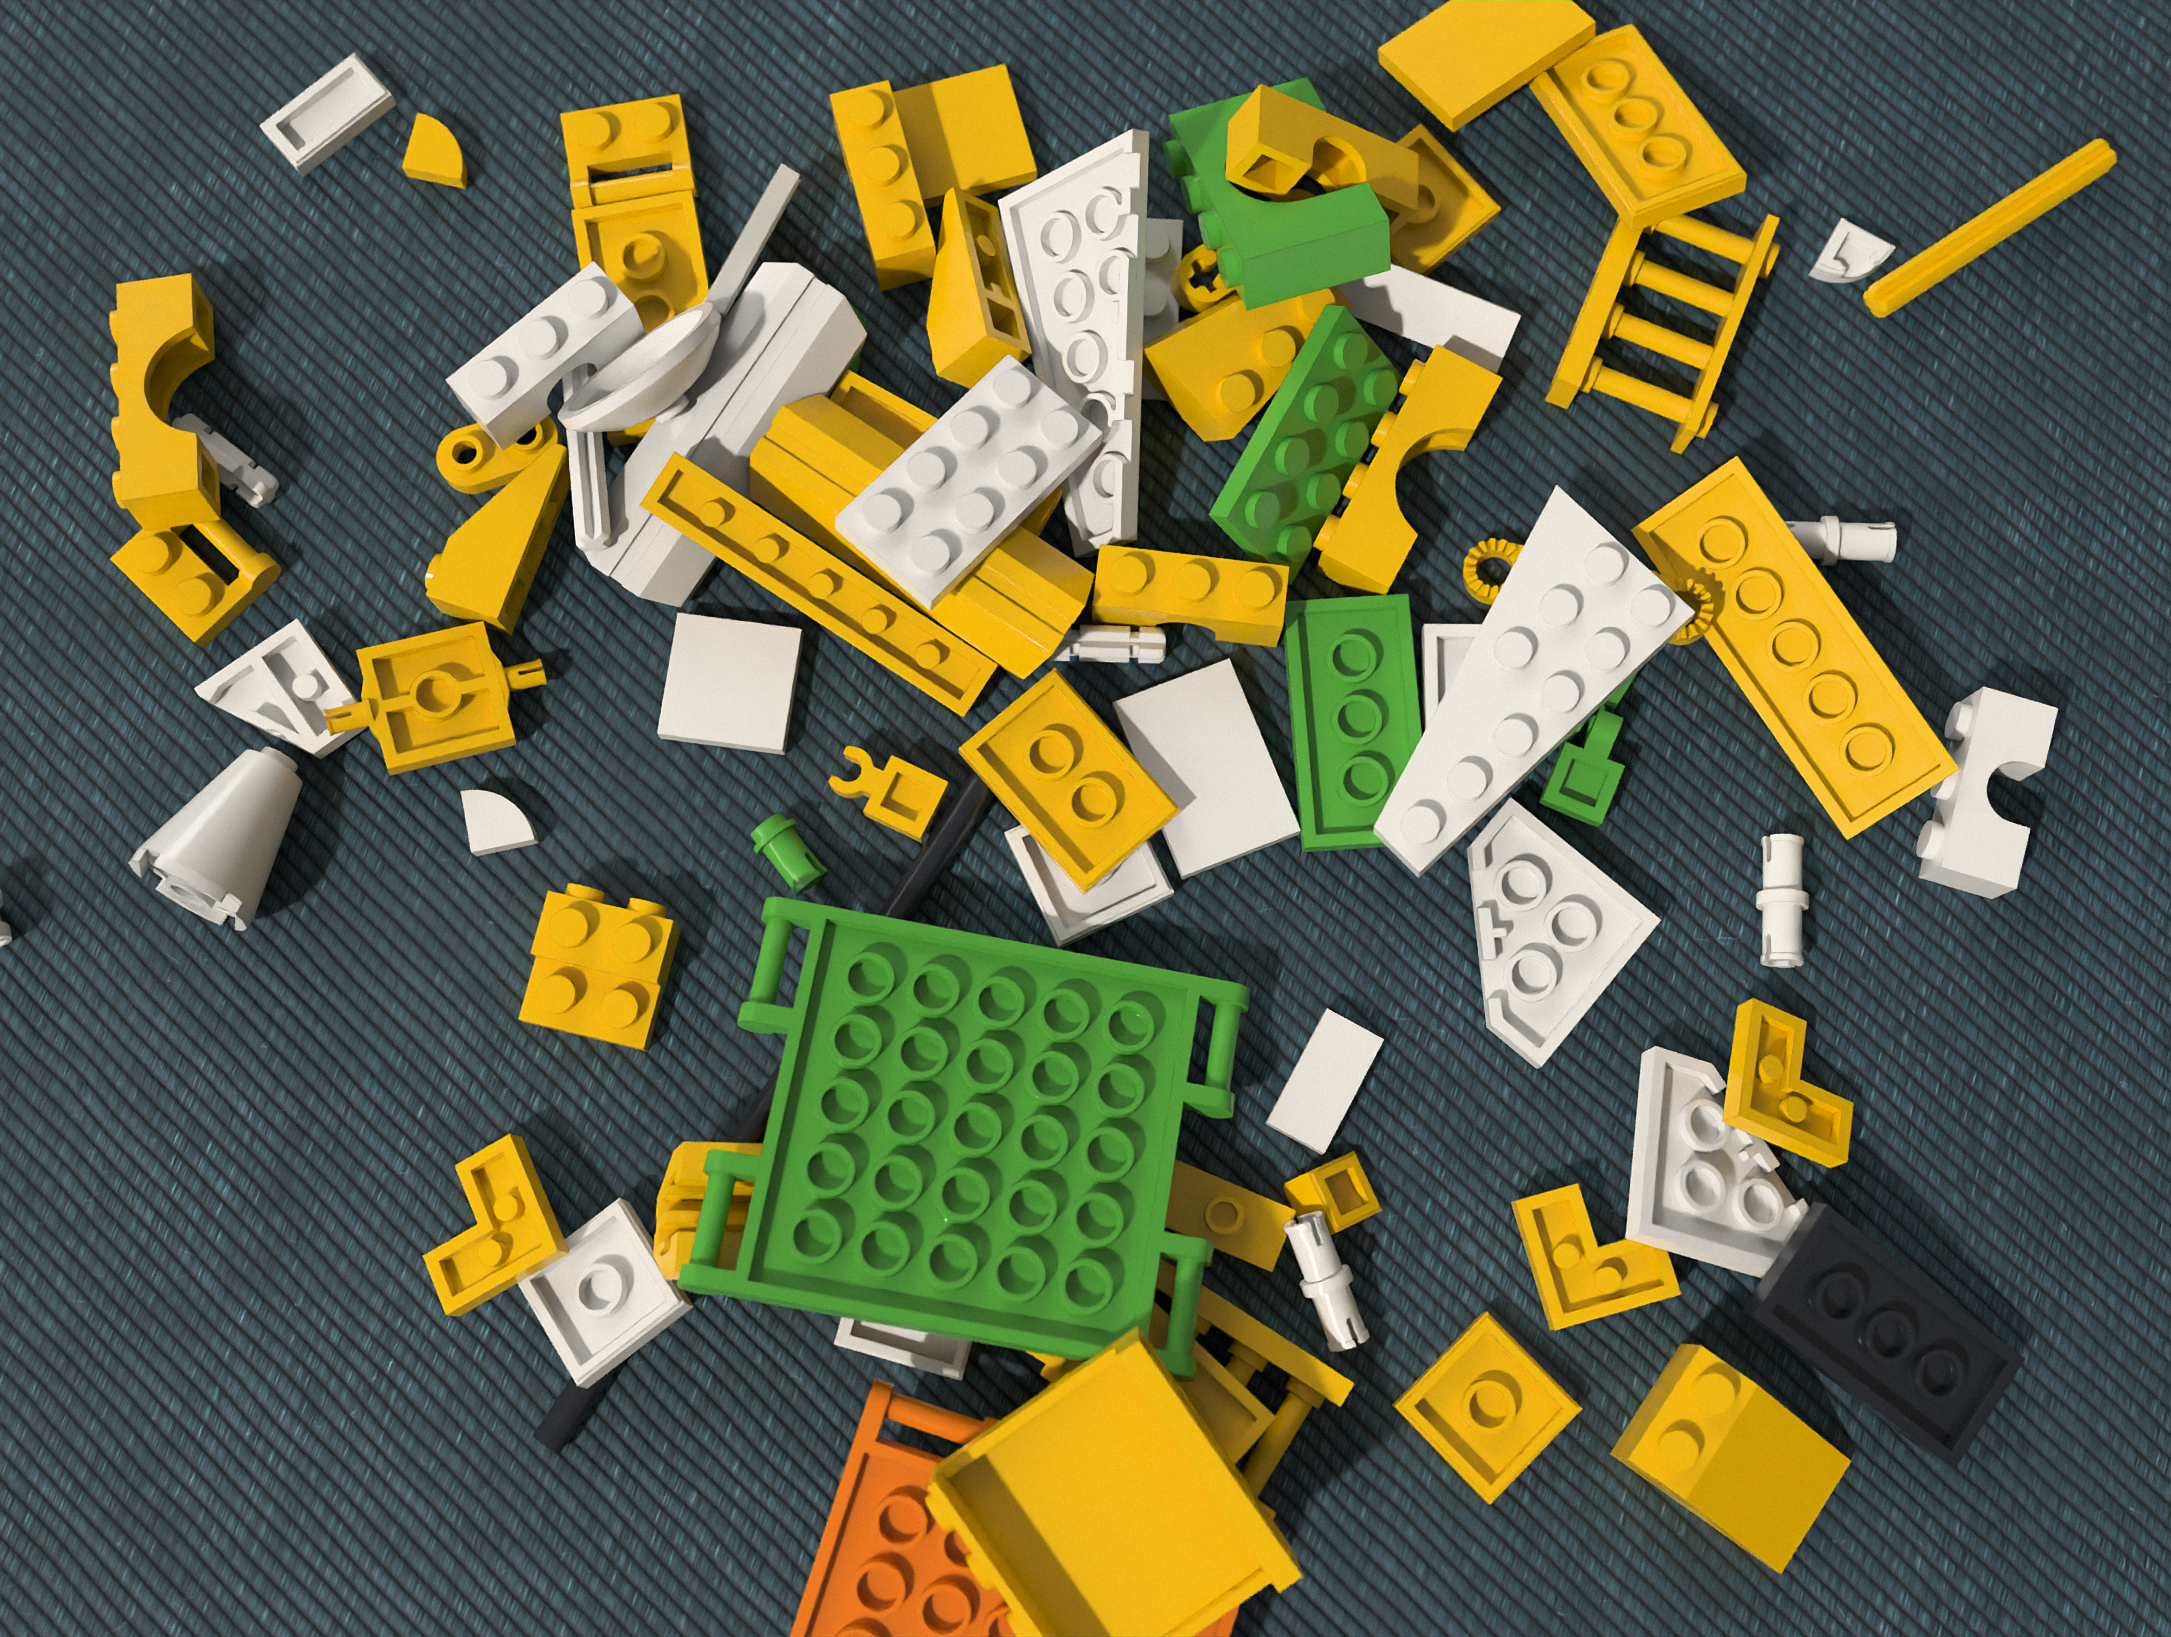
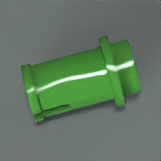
M779 812L765 820L751 833L750 836L756 842L753 850L757 855L763 853L791 887L793 894L798 897L817 885L829 871L825 866H822L794 830L798 823L792 818L786 820L782 813Z

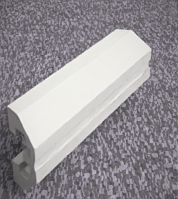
M763 262L720 325L719 335L707 367L694 384L684 393L690 401L689 404L664 423L659 424L655 420L607 490L611 544L603 551L595 549L587 552L584 551L593 567L605 575L611 576L621 583V586L640 598L676 607H682L691 599L719 557L639 506L675 451L756 504L749 497L750 452L760 437H764L772 425L771 421L782 405L819 393L828 398L864 345L867 332L845 295L829 284L826 285L815 278L813 273L798 263Z

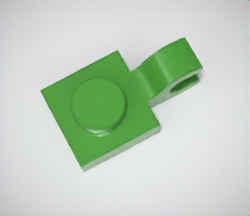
M1599 709L1597 715L1593 714L1586 728L1581 748L1565 742L1560 747L1538 803L1594 827L1600 826L1603 823L1625 768L1624 765L1607 759L1624 718L1603 709Z

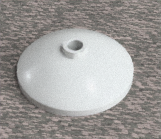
M711 302L694 306L640 338L589 378L565 402L558 413V419L568 430L589 433L624 430L653 416L661 424L677 415L689 404L690 401L684 393L694 384L707 367L719 335L721 315Z

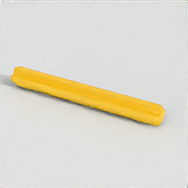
M2093 140L1869 286L1863 295L1864 304L1870 308L1873 316L1885 318L2107 173L2117 162L2116 152L2110 149L2106 140Z

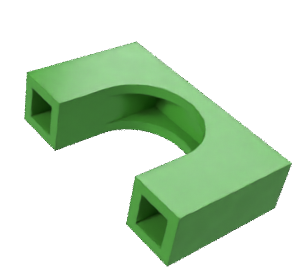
M1308 77L1270 87L1327 113ZM1253 92L1169 115L1172 140L1163 143L1168 171L1172 179L1181 177V190L1189 214L1199 213L1198 221L1204 245L1208 251L1217 250V263L1222 282L1226 289L1236 288L1246 311L1391 270L1389 218L1368 182L1301 201L1281 203L1251 198L1243 194L1247 188L1225 179L1228 121Z

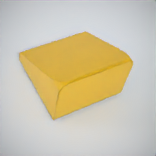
M1355 1151L1298 1176L1283 1185L1292 1208L1296 1210V1217L1311 1212L1323 1211L1330 1235L1382 1211Z

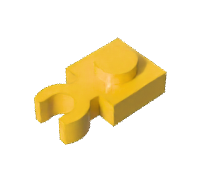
M846 746L843 752L845 758L850 762L858 764L862 768L861 774L856 780L851 782L843 781L839 777L831 775L828 782L832 790L844 798L853 799L863 795L868 797L869 800L863 810L866 817L922 843L950 788L949 782L891 755L884 771L874 767L872 759L864 750L854 746Z

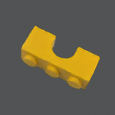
M889 80L830 94L837 135L850 182L853 183L880 291L933 278L936 261L935 243Z
M1263 84L1256 88L1228 121L1225 179L1278 202L1304 174L1320 183L1327 193L1368 182L1389 218L1390 239L1418 212L1419 154Z
M1100 544L1091 625L1130 626V630L1139 631L1140 626L1154 627L1157 624L1168 622L1190 623L1213 630L1215 632V640L1276 647L1283 628L1289 566Z

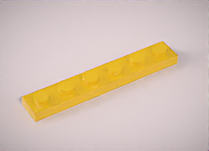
M675 451L639 505L963 718L998 666V664Z

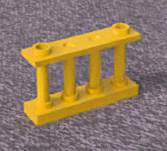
M1685 214L1631 232L1619 215L1544 401L1568 409L1578 390L1589 393L1591 388L1679 422L1680 425L1671 445V451L1682 454L1694 436L1704 439L1719 407V404L1710 401L1756 279L1757 277L1767 278L1781 245L1771 241L1780 218L1768 214L1752 240ZM1656 230L1741 263L1742 265L1731 293L1645 260V252L1635 249L1641 233L1644 232L1652 235L1653 231ZM1633 282L1722 316L1711 345L1709 346L1623 312L1624 305L1614 302L1620 285L1631 287ZM1612 335L1701 369L1690 399L1601 365L1603 358L1593 355L1599 338L1602 337L1610 340Z
M1160 1258L1155 1289L1172 1299L1177 1268ZM1202 1285L1194 1340L1199 1333L1205 1336L1211 1326L1234 1339L1228 1349L1233 1356L1225 1369L1244 1387L1254 1371L1258 1370L1262 1373L1268 1362L1291 1376L1284 1387L1290 1392L1277 1411L1276 1419L1267 1428L1241 1471V1475L1256 1497H1258L1312 1406L1319 1409L1326 1399L1332 1404L1341 1407L1355 1383ZM1047 1364L1044 1365L1040 1372L1041 1376L1050 1381L1047 1388L1066 1375ZM1260 1501L1273 1520V1518L1276 1515V1512L1271 1507Z

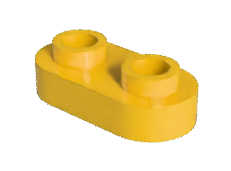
M547 416L531 429L537 432L533 442L527 445H520L516 441L503 452L478 423L452 431L441 441L436 454L437 466L440 473L455 490L465 494H478L510 483L553 443L563 445L562 436L553 420ZM467 449L477 450L476 457L472 462L468 464L458 463L459 455Z

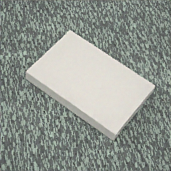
M1229 658L1112 703V709L1129 751L1181 809L1180 814L1161 830L1182 880L1299 835L1301 829Z

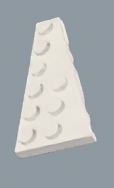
M1133 128L998 200L1036 377L1103 432L1101 444L1060 484L1064 492L1062 498L1075 557H1093L1098 555L1100 544L1122 546L1137 540L1149 131Z
M1556 485L1374 826L1373 833L1418 878L1690 623L1694 617L1695 611L1558 485Z

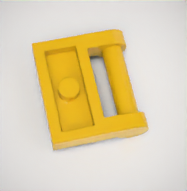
M679 94L560 114L571 179L570 189L575 210L691 189L694 198L698 197L684 109ZM672 163L673 170L592 183L591 176Z
M222 517L221 520L193 525L239 570L238 578L229 586L178 536L189 525L145 531L142 528L110 560L202 649L277 580L281 572L280 565L267 553L258 554Z

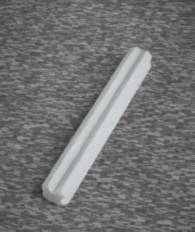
M591 363L580 365L562 377L564 404L596 373V369ZM566 429L576 545L585 552L593 549L603 551L611 544V528L602 432L582 433Z

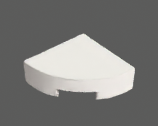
M1842 218L1828 239L1809 276L1830 283H1848L1863 279L1881 267L1891 255L1895 246Z
M461 791L471 853L475 856L539 843L532 823L511 801L488 791Z

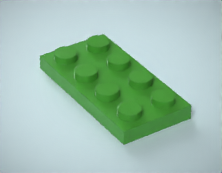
M1325 305L1209 513V516L1254 562L1289 566L1287 585H1292L1320 530L1337 504L1353 470L1365 453L1380 421L1404 380L1345 306Z
M1394 594L1286 601L1283 635L1302 852L1387 847L1373 833L1374 826L1422 738L1409 595Z

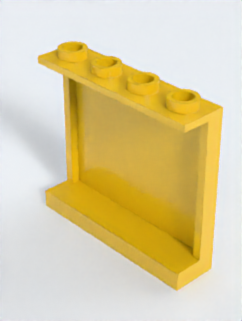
M1138 1325L931 1469L927 1489L930 1491V1494L926 1496V1503L933 1517L945 1532L950 1533L954 1529L957 1530L971 1551L966 1555V1559L978 1582L987 1591H991L996 1587L1011 1608L1006 1613V1616L1016 1637H1193L1272 1582L1280 1593L1303 1577L1297 1554Z

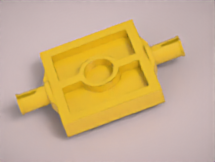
M480 621L356 650L364 679L361 693L362 701L332 709H323L330 736L369 726L371 732L381 744L389 776L516 745L508 713L510 692L547 685L540 658L535 661L503 668L502 663L491 650L484 622Z

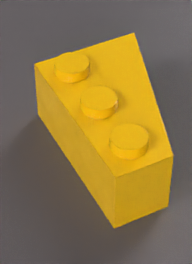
M1337 286L1246 311L1237 292L1193 318L1182 321L1171 327L1172 329L1143 344L1142 375L1204 442L1233 439L1280 388L1325 305L1345 306L1348 311L1351 310L1353 305Z

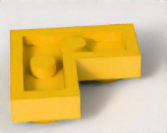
M1755 998L1738 1005L1722 1122L1828 1168L1846 1163L1848 1161L1854 1103L1800 1080L1807 1021Z
M508 1134L455 1165L478 1224L423 1255L444 1312L448 1316L460 1317L570 1253L523 1138L517 1135Z
M1578 1183L1511 1202L1550 1330L1556 1331L1681 1295L1668 1251L1628 1239H1622L1601 1246L1597 1245Z

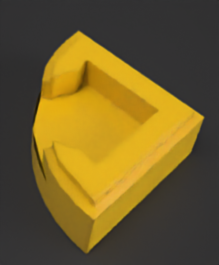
M418 113L402 165L405 174L411 178L466 189L467 166L455 137L436 119Z

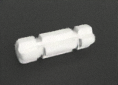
M188 413L182 418L177 417L172 422L171 426L173 428L198 435L219 465V481L231 490L238 487L235 491L236 494L249 505L260 508L265 503L269 504L275 498V492L279 487L277 478L259 465L254 469L255 461L219 433L214 431L210 435V426L196 415Z
M1080 625V630H1071L1070 626L1048 660L1070 661V656H1079V661L1129 663V657H1138V663H1161L1166 653L1165 630L1161 627L1140 626L1139 632H1130V626Z

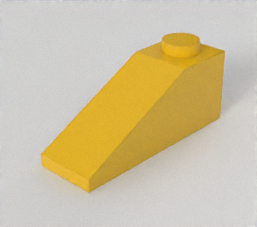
M953 186L945 193L926 326L933 354L932 360L937 375L972 389L1008 353L1021 363L1032 352L998 208Z
M557 443L549 446L448 538L442 554L438 553L432 558L425 577V587L428 589L426 596L441 613L471 623L483 621L486 628L512 635L571 486L569 456L566 446Z

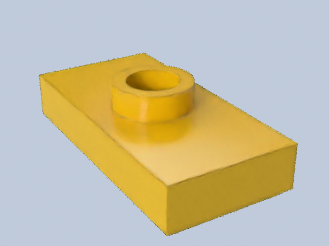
M1175 1159L1165 1228L1181 1235L1208 1240L1214 1243V1249L1272 1272L1287 1236L1283 1226L1294 1219L1296 1210Z

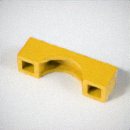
M191 273L116 284L117 310L111 311L109 316L112 336L118 346V363H112L110 368L112 386L119 399V416L113 417L111 422L113 440L117 450L120 452V471H115L112 476L116 501L122 509L129 510L145 531L221 520L218 463L196 433L173 428L168 425L167 420L169 404L178 386L193 371L215 360L213 307Z
M1436 344L1426 364L1418 359L1414 360L1398 391L1407 396L1406 401L1398 415L1389 410L1386 411L1370 441L1371 444L1379 447L1378 452L1370 466L1360 461L1358 462L1342 492L1343 496L1351 499L1341 518L1330 513L1314 542L1313 547L1322 551L1315 569L1316 572L1362 596H1378L1388 593L1418 536L1406 521L1399 508L1395 491L1396 474L1407 462L1423 453L1442 449L1464 451L1503 379L1502 377Z

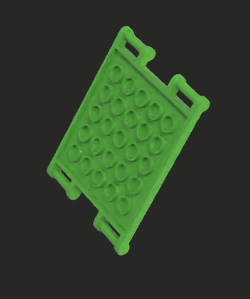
M784 897L766 898L761 915V920L766 923L749 1002L741 1004L737 1020L739 1027L751 1032L787 1035L761 1157L726 1150H708L703 1172L709 1176L690 1261L689 1264L681 1265L677 1287L698 1294L723 1295L1086 1362L1137 1325L1148 1339L1160 1258L1171 1259L1177 1262V1270L1165 1350L1154 1349L1176 1381H1195L1198 1359L1191 1355L1204 1267H1209L1212 1264L1214 1243L1201 1238L1164 1232L1182 1109L1192 1110L1202 1116L1217 1119H1226L1233 1116L1236 1097L1235 1094L1230 1092L1240 1017L1241 1013L1248 1011L1251 990L1239 983ZM802 928L810 930L794 1007L792 1009L776 1006L775 1003L792 929ZM1199 1003L1210 1005L1215 1009L1204 1085L1187 1082ZM742 1180L754 1182L736 1270L716 1268L735 1182Z

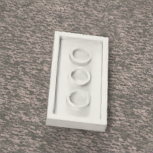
M1008 353L835 517V530L931 611L1101 444L1103 432Z

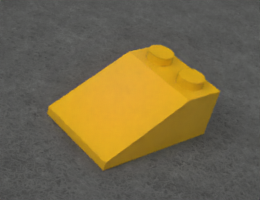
M1693 1344L1679 1345L1610 1453V1455L1779 1574H1782L1851 1463V1460L1759 1385L1703 1346Z

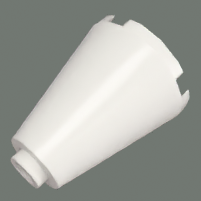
M264 747L261 752L250 749L244 751L136 850L129 861V865L141 878L147 869L150 868L163 878L156 887V890L189 911L219 925H222L227 916L230 915L235 917V930L243 931L247 929L254 919L302 787V781L295 774L298 768L297 764L282 752L271 747Z

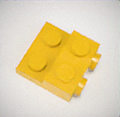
M568 883L565 894L548 891L530 952L536 958L518 1019L525 1023L648 1052L681 927L674 920L665 918L667 907L650 901L630 898L627 909L603 904L604 892L583 885Z

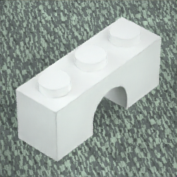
M592 261L448 377L446 382L463 407L504 452L551 413L547 405L548 395L565 374L587 363H591L599 371L622 351L645 336L646 331L633 303L602 269Z
M1982 687L1961 702L1955 703L1946 722L1945 737L1951 739L1948 752L1960 770L1931 787V796L1937 798L1933 818L1925 823L1917 842L1916 854L1918 857L1923 858L1919 878L1989 899H1994L2017 889L2030 828L2009 822L2001 818L1993 810L1987 797V783L1990 775H2000L2021 781L2045 768L2058 708L1987 687Z

